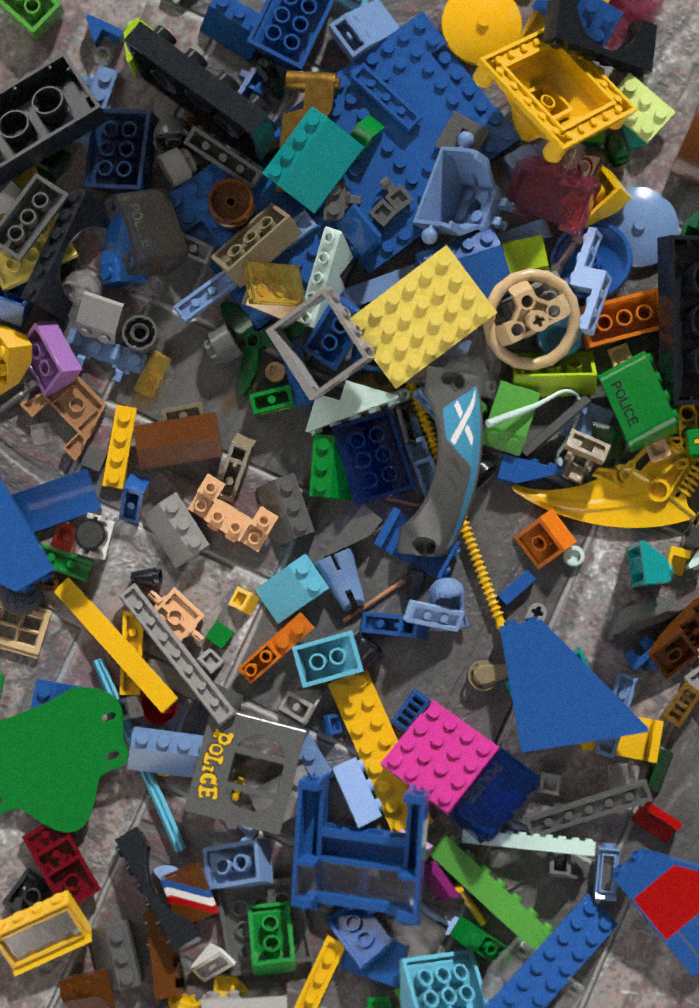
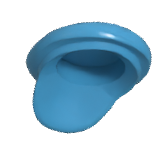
M568 316L537 333V345L544 355L560 344L567 330ZM580 328L578 338L569 353L562 359L571 356L580 348L583 341V331Z

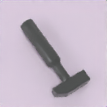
M32 380L28 383V388L18 392L1 405L0 414H5L22 401L32 390L40 389L37 382Z

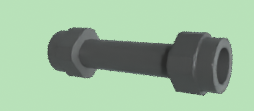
M577 231L571 238L572 243L559 261L551 265L550 272L557 270L559 276L564 273V266L578 247L582 248L584 235Z

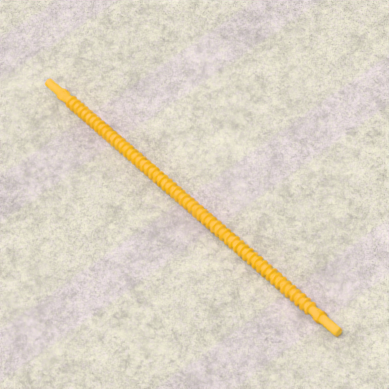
M409 379L405 382L407 383L405 388L409 389L410 394L418 389L416 387L417 382H414V379ZM411 395L409 399L413 400L412 405H415L414 410H417L416 416H419L418 421H421L420 427H423L422 432L426 434L424 438L428 439L426 443L430 445L428 449L432 450L430 454L434 455L433 460L436 461L435 466H437L438 438H435L436 432H433L434 427L430 425L432 421L428 420L430 416L426 414L427 411ZM465 519L460 533H463L462 539H465L464 544L468 546L466 550L470 551L468 555L472 556L470 561H473L474 564L472 566L476 567L475 572L478 573L477 578H480L479 584H482L481 589L485 591L483 595L487 596L485 600L489 602L487 606L491 607L489 611L493 612L491 617L495 618L496 629L500 631V626H504L505 622L502 616L504 612L500 611L502 608L498 605L500 601L496 600L497 595H494L495 589L491 587L493 583H490L491 578L487 577L489 572H486L485 569L487 567L483 566L485 561L481 560L482 555H479L480 549H477L478 544L474 542L476 538L472 537L474 533L470 531L472 527L468 526L470 522Z

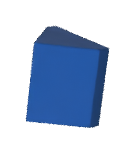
M339 712L321 716L325 737L343 733Z

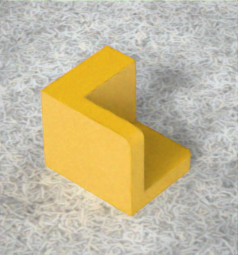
M675 546L668 547L665 557L669 560V565L672 564L674 575H683L686 561L690 559L692 551Z

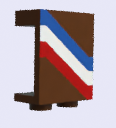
M201 860L162 875L161 883L173 912L190 919L194 925L203 918L209 920L217 916L216 913L219 912V906L215 902L207 882Z

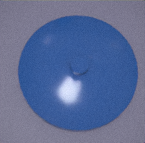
M599 221L578 232L585 235L589 227H594L603 235L592 268L605 270L613 278L607 297L616 293L627 281L632 270L633 254L627 238L617 227ZM572 228L566 230L556 241L551 252L550 267L553 263L559 261L572 243L571 238L577 233ZM578 247L564 266V273L560 277L566 281L577 297V300L586 301L590 294L576 292L570 285V275L575 270L576 257L582 249Z

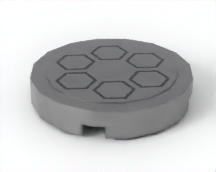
M36 583L34 585L35 588L26 594L2 586L0 591L1 602L4 608L13 615H29L41 604L43 599L41 586L39 583Z

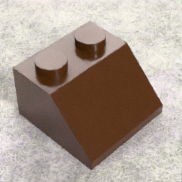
M107 968L72 974L58 981L62 1002L68 1008H116Z

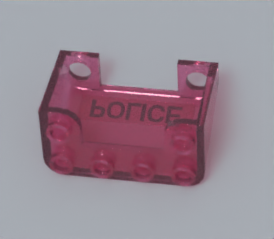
M531 155V158L517 161L506 195L509 202L515 203L512 213L520 216L529 213L559 224V230L575 236L582 235L602 186V183L599 182L600 179L590 175L587 177L580 175L581 172L574 169H562V165L550 162L548 164L542 162L543 159L534 155Z

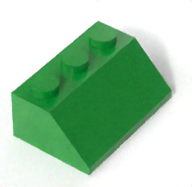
M314 434L310 498L351 501L355 439L336 435Z

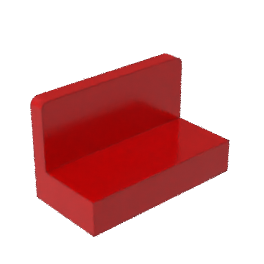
M650 802L640 804L631 818L632 822L664 843H667L674 831H679L683 823Z

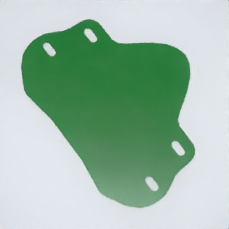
M77 686L42 705L0 720V797L3 800L0 804V814L12 809H21L46 826L66 833L76 832L86 824L95 803L100 777L108 771L123 766L128 759V750L123 737V710L111 693L97 688ZM114 712L116 714L114 719L106 722L102 720V716ZM119 751V757L112 760L106 759L107 754Z

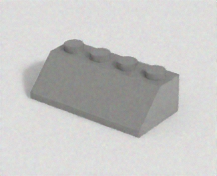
M281 988L270 989V992L252 989L249 990V994H240L239 990H230L224 995H219L218 991H209L202 996L201 1008H288V991H283Z

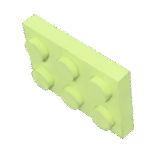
M631 73L617 86L637 108L634 115L628 117L624 125L648 144L676 112Z

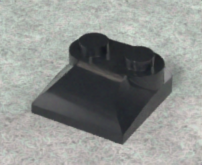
M27 868L3 900L2 905L14 915L18 911L32 907L37 902H43L52 898L54 894L44 878Z

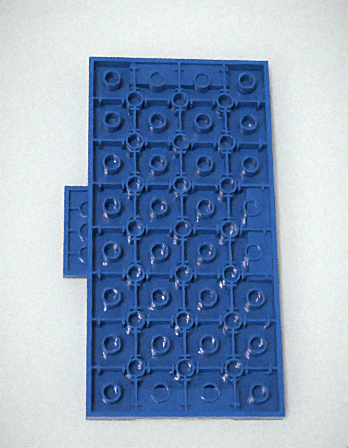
M423 11L337 73V78L341 79L340 90H337L336 94H334L333 108L328 116L330 120L349 135L355 125L368 115L385 127L363 156L354 161L341 179L346 180V191H350V195L361 196V206L359 208L382 235L381 245L363 260L359 256H353V259L346 267L348 268L358 260L369 275L421 238L423 229L414 224L413 220L440 149L434 146L454 111L490 130L479 150L480 153L489 159L490 163L518 144L521 138L497 106L494 107L479 86L475 84L469 73L447 47V41ZM363 62L423 116V120L410 133L406 132L349 79ZM304 100L286 113L303 109ZM282 116L274 121L278 128L274 133L278 147H280ZM212 163L161 201L184 233L212 244L218 250L242 228L237 230L224 229L217 225L211 216L208 196L212 187L220 180L236 179ZM264 176L258 188H250L255 205L252 219L272 202L289 214L292 219L306 210L318 225V228L267 264L266 268L257 273L248 284L299 304L304 300L324 228L327 226L336 229L337 222H325L323 220L324 203L314 214L289 194L276 192V185ZM387 177L395 187L401 184L414 200L382 228L368 213L388 194L379 185L380 181ZM212 260L211 266L209 267L212 269L215 275H217L222 270ZM248 284L242 288L237 286L229 293L259 331L277 320L241 304Z

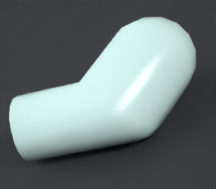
M401 388L392 393L402 397L399 404L410 398V391L406 388ZM387 405L385 411L394 414V406L388 407Z

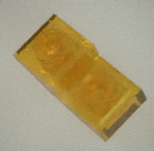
M153 350L134 390L153 398L171 358Z

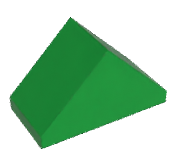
M370 115L358 122L350 134L351 137L365 147L357 157L358 159L363 156L385 129L382 124Z

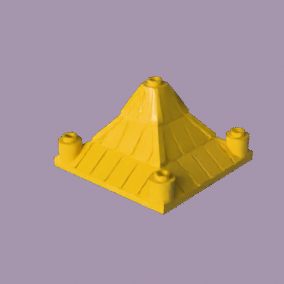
M543 28L479 58L476 63L478 67L473 74V80L481 88H488L495 81L511 106L512 120L517 134L521 137L520 139L525 142H531L538 138L547 140L548 142L544 146L542 153L547 161L557 163L563 158L568 149L596 135L598 132L608 127L610 129H620L628 117L634 115L637 108L592 61L585 60L580 55L568 54L563 49L551 48V45L543 43Z

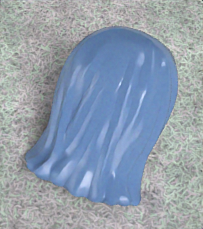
M454 578L438 579L429 588L428 603L459 609L465 613L464 586ZM465 614L459 629L469 626ZM430 627V630L434 631H449L445 629Z

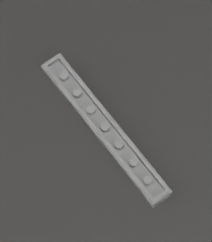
M134 583L118 595L219 726H222L237 714L139 587Z

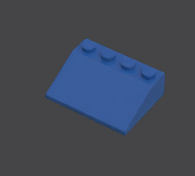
M266 0L246 43L280 67L288 71H301L334 0Z
M493 228L418 252L415 256V268H417L447 245L486 298L489 297L494 286L510 274L502 246Z

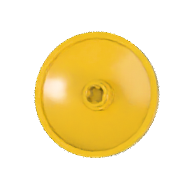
M448 0L441 17V32L443 38L447 41V47L457 58L471 65H476L479 58L519 40L522 29L520 11L514 0Z

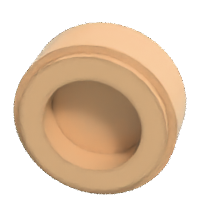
M271 362L267 365L265 374L270 382L279 383L285 378L286 370L282 363Z

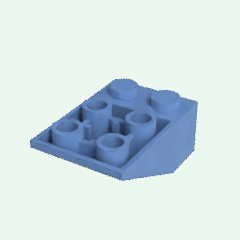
M373 0L345 13L329 25V34L349 61L353 62L400 27L381 1Z

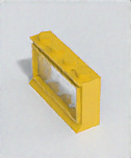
M68 890L57 893L52 898L43 902H37L28 909L18 911L14 915L0 920V951L11 966L15 976L92 942V927Z

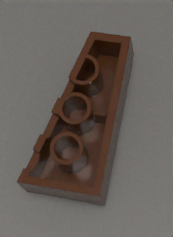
M166 904L172 910L170 904ZM147 908L146 913H143L144 926L148 928L146 944L147 948H150L149 965L150 969H152V987L155 1000L181 996L185 986L180 953L175 951V949L171 950L165 940L168 938L165 931L161 932L155 922L158 919L157 916Z

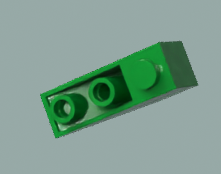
M460 916L450 932V935L460 944L505 970L508 969L518 953L462 916Z

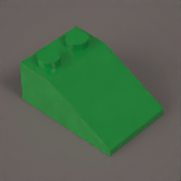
M290 901L247 905L253 975L296 971Z

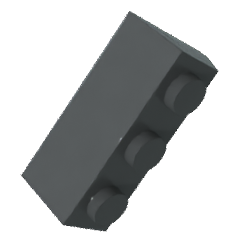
M295 473L274 479L256 488L261 505L279 516L271 530L276 547L315 534Z
M129 919L93 927L92 942L90 943L96 969L107 968L112 991L140 986L143 983V977Z

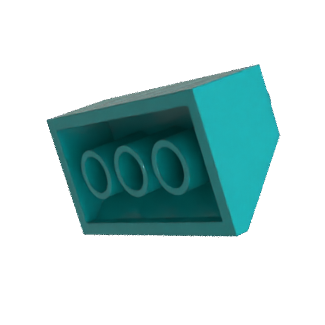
M645 540L627 547L631 588L657 586L671 581V577H673L672 564L669 565V560Z

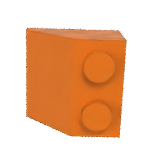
M553 509L547 511L514 536L538 570L577 542Z

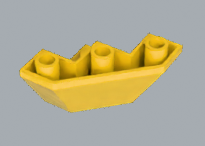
M0 325V395H2L21 381L32 363V344L25 334Z

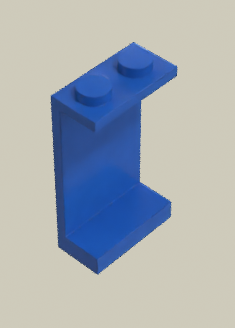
M393 507L374 545L436 579L446 578L451 569L448 566L451 558L455 560L461 550L458 548L460 542L455 541L446 557L408 555L397 552L400 528L410 517Z

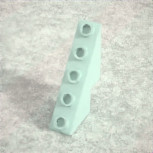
M327 226L324 228L304 301L322 288L331 287L338 295H341L345 290L340 274L351 262L353 256L341 231ZM323 300L299 318L298 321L314 329L329 305L327 300Z
M346 380L340 400L323 395L314 401L306 432L311 433L312 436L314 434H322L323 429L331 427V429L338 428L343 425V421H356L361 419V415L367 412L369 414L381 411L380 407L395 406L400 403L402 397Z

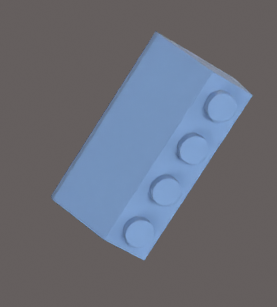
M133 726L127 769L193 778L204 736Z

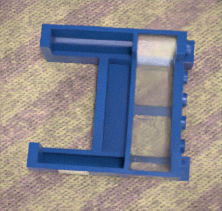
M325 773L321 778L316 775H304L298 781L291 906L303 911H317L322 903H324L326 907H335L337 905L344 906L347 910L364 909L367 913H376L378 911L384 912L388 916H395V922H399L404 926H420L430 791L426 790L424 792L422 789H416L417 785L413 784L404 793L403 803H408L406 833L365 827L358 828V826L328 823L331 773Z

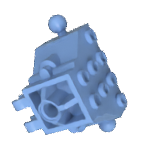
M468 131L459 134L457 138L459 147L441 146L414 217L413 223L423 229L421 238L426 244H434L438 239V233L464 238L492 228L506 231L508 222L501 221L502 218L499 215L501 210L512 212L515 203L509 202V199L499 192L500 188L494 182L489 159L479 151L469 148L474 143V137Z

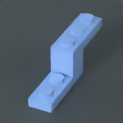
M589 227L587 233H585L581 252L576 257L575 270L570 275V285L576 292L590 294L586 299L585 312L579 320V328L586 335L590 336L594 335L613 279L607 271L592 268L603 237L599 230L594 227Z

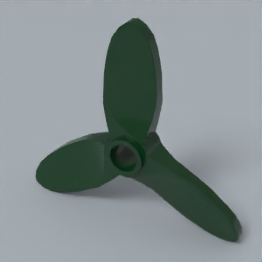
M225 301L220 305V312L230 329L243 339L246 345L237 380L239 394L245 395L254 383L263 351L267 347H275L266 332L272 325L259 331L238 305ZM295 321L283 331L289 341L293 342L304 335L307 325ZM258 337V343L255 345V339Z

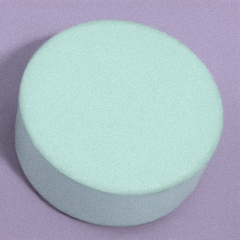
M571 546L563 553L564 562L571 567L579 566L585 558L584 551L578 546Z

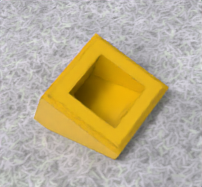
M237 586L228 605L251 616L260 598Z

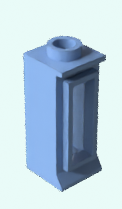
M602 843V846H596L592 895L594 899L616 901L617 884L610 874L619 865L620 849L615 848L613 843Z

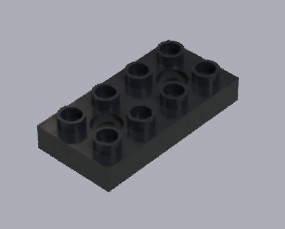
M140 21L124 39L143 80L256 163L265 167L279 151L274 134L278 128L269 118L272 109L267 102L256 94L247 99L237 91L240 89V86L228 73L220 71L215 76L205 69L208 66V62L193 48H189L185 53L176 48L174 45L177 41L166 28L158 25L152 30Z
M65 51L0 90V186L108 121L100 104ZM54 102L59 104L54 110L43 112L49 104Z
M668 235L657 238L660 376L663 382L660 385L662 390H667L670 396V406L699 405V370L697 367V357L699 355V288L695 280L696 271H699V236Z

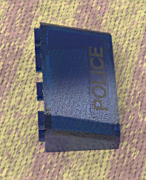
M500 746V750L448 815L480 844L485 841L487 843L490 840L492 841L500 832L497 828L502 822L507 824L513 817L511 813L516 806L520 808L527 800L525 795L533 793L541 784L538 781L540 776Z

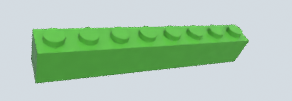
M444 834L434 845L430 856L535 951L554 928L546 921L544 924L537 919L539 914L531 907L526 909L521 904L524 900L515 892L511 895L506 890L508 886L499 877L495 880L490 875L492 871L484 863L480 866L475 862L476 856L470 850H462L459 847L461 842L452 834L449 837Z

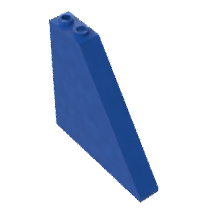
M0 475V585L26 594L35 588L34 585L40 581L44 583L52 579V574L57 571Z
M537 616L524 618L525 622L516 623V620L505 621L504 626H500L522 753L649 732L648 727L542 620H537Z

